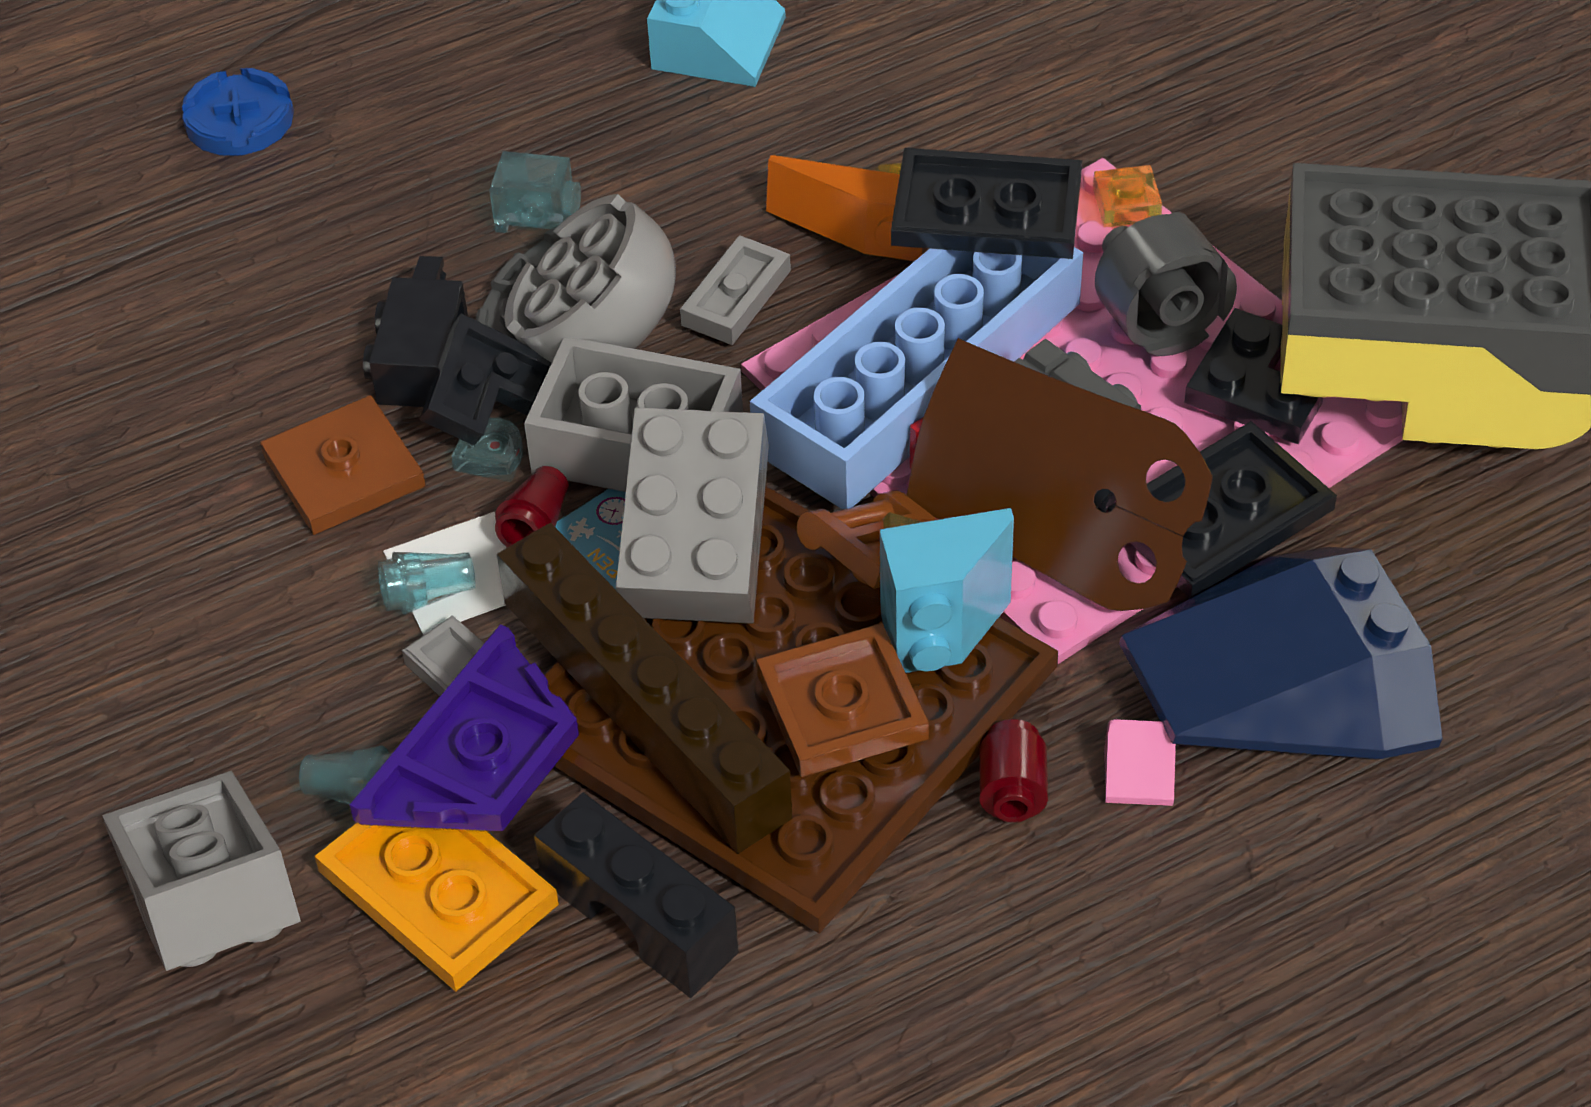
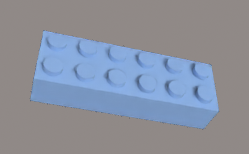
M1074 247L1073 259L928 249L750 401V413H764L769 444L768 462L839 508L847 509L854 507L910 456V425L924 417L932 393L957 339H962L1011 361L1020 358L1080 304L1083 252Z

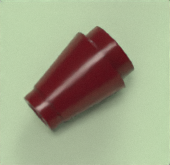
M551 466L537 468L534 474L497 507L495 512V532L498 539L506 547L513 545L550 522L556 527L565 493L568 489V480L560 470Z

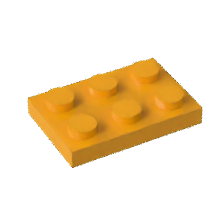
M355 823L315 855L318 871L455 992L559 905L557 890L485 830L377 826Z

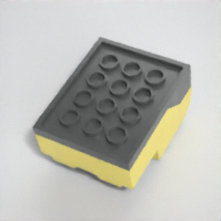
M1293 163L1284 236L1282 271L1281 393L1310 397L1401 401L1402 440L1423 441L1434 444L1452 443L1481 445L1493 448L1546 449L1569 443L1591 429V181Z

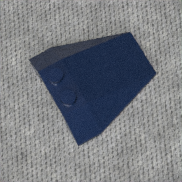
M1322 547L1268 557L1123 634L1119 642L1158 718L1163 722L1165 731L1172 744L1384 759L1438 748L1443 739L1431 645L1371 549Z

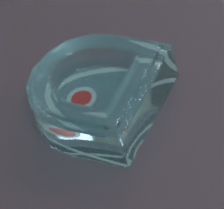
M489 418L485 433L475 446L459 439L451 456L454 471L512 482L523 456L522 438L519 429L512 422L505 419Z

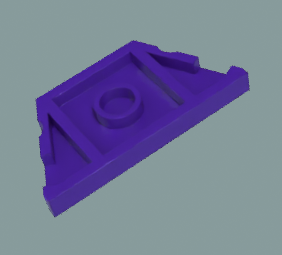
M501 624L350 803L353 821L361 825L503 831L579 736L577 718L561 697L555 696L549 691L547 678L535 662L532 664L528 663L516 647L515 636L508 627Z

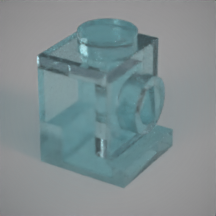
M502 152L489 190L495 232L507 233L509 225L552 229L559 226L564 220L579 210L581 186L579 182L572 181L569 157Z

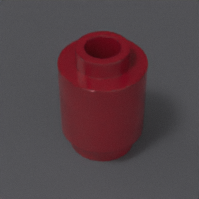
M1018 719L1003 720L990 727L987 736L980 744V804L987 813L1003 821L1021 822L1039 814L1048 802L1047 746L1040 736L1038 729L1031 723Z

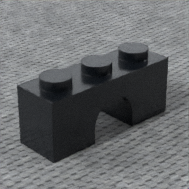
M584 792L534 835L540 875L557 890V894L590 920L605 906L611 908L621 917L635 936L639 947L640 959L689 998H692L739 953L735 907Z

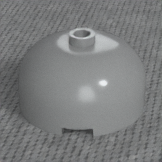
M612 194L588 203L564 220L553 231L561 239L547 250L537 268L528 262L525 264L509 294L504 314L505 327L515 335L519 342L527 345L551 363L563 338L585 339L636 349L655 329L670 303L675 286L676 263L666 234L639 206L632 202H626L619 194Z

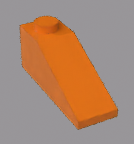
M771 155L768 159L766 212L864 254L915 261L928 249L891 246V227L900 174Z

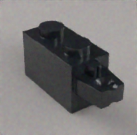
M419 256L412 278L392 277L386 301H379L377 303L375 312V331L377 336L374 344L368 343L365 347L363 372L365 379L373 380L378 405L424 407L451 327L461 313L468 316L463 281L446 279V273L443 271V257Z

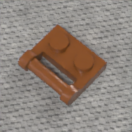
M892 490L878 494L871 503L831 513L825 509L805 512L798 519L797 534L800 542L810 550L824 548L850 569L858 581L876 589L880 588V529L938 519L903 492Z

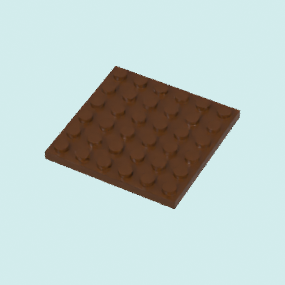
M765 486L754 623L643 619L790 770L792 819L737 854L559 662L544 676L548 680L549 691L555 696L561 697L577 718L579 736L556 763L555 767L820 934L980 754V744L987 736L990 727L1000 721L1011 719L1057 668L1058 650L999 617L962 664L944 666L935 671L906 673L929 722L928 740L801 777L757 676L756 659L877 624H883L880 588L873 589L871 586L858 581L850 569L824 548L817 550L806 548L798 537L797 522L799 517L805 512H809V510Z

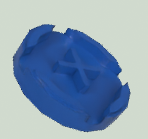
M240 68L241 75L228 77L226 70L209 75L196 83L183 99L182 119L189 140L201 150L221 156L246 155L264 150L280 140L292 125L294 108L286 84L274 74L255 68Z

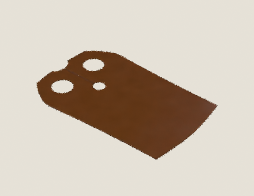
M958 338L923 417L915 448L907 496L938 519L1011 508L1014 516L1013 558L1047 575L1100 606L1110 610L1127 611L1146 609L1169 601L1187 563L1183 557L1182 536H1184L1192 524L1202 521L1213 476L1199 450L1187 434L1175 423L1055 379ZM1157 461H1172L1184 473V491L1174 501H1160L1152 496L1147 488V472L1151 465ZM1109 489L1114 493L1116 506L1112 511L1105 513L1096 508L1094 496L1098 490ZM1130 542L1144 543L1155 555L1156 569L1153 576L1146 582H1131L1119 570V552L1123 546Z

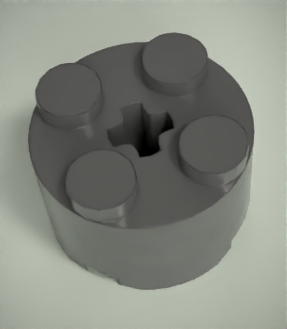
M1173 212L1171 214L1151 216L1129 227L1119 226L1114 228L1104 238L1102 243L1104 253L1100 258L1095 273L1096 293L1128 338L1135 345L1144 347L1148 353L1157 356H1169L1190 350L1209 337L1205 329L1217 316L1224 321L1230 313L1237 292L1235 275L1207 238L1184 213Z

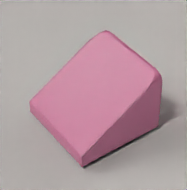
M1118 719L1108 722L1104 748L1105 803L1173 806L1176 744H1172L1165 731L1163 722Z

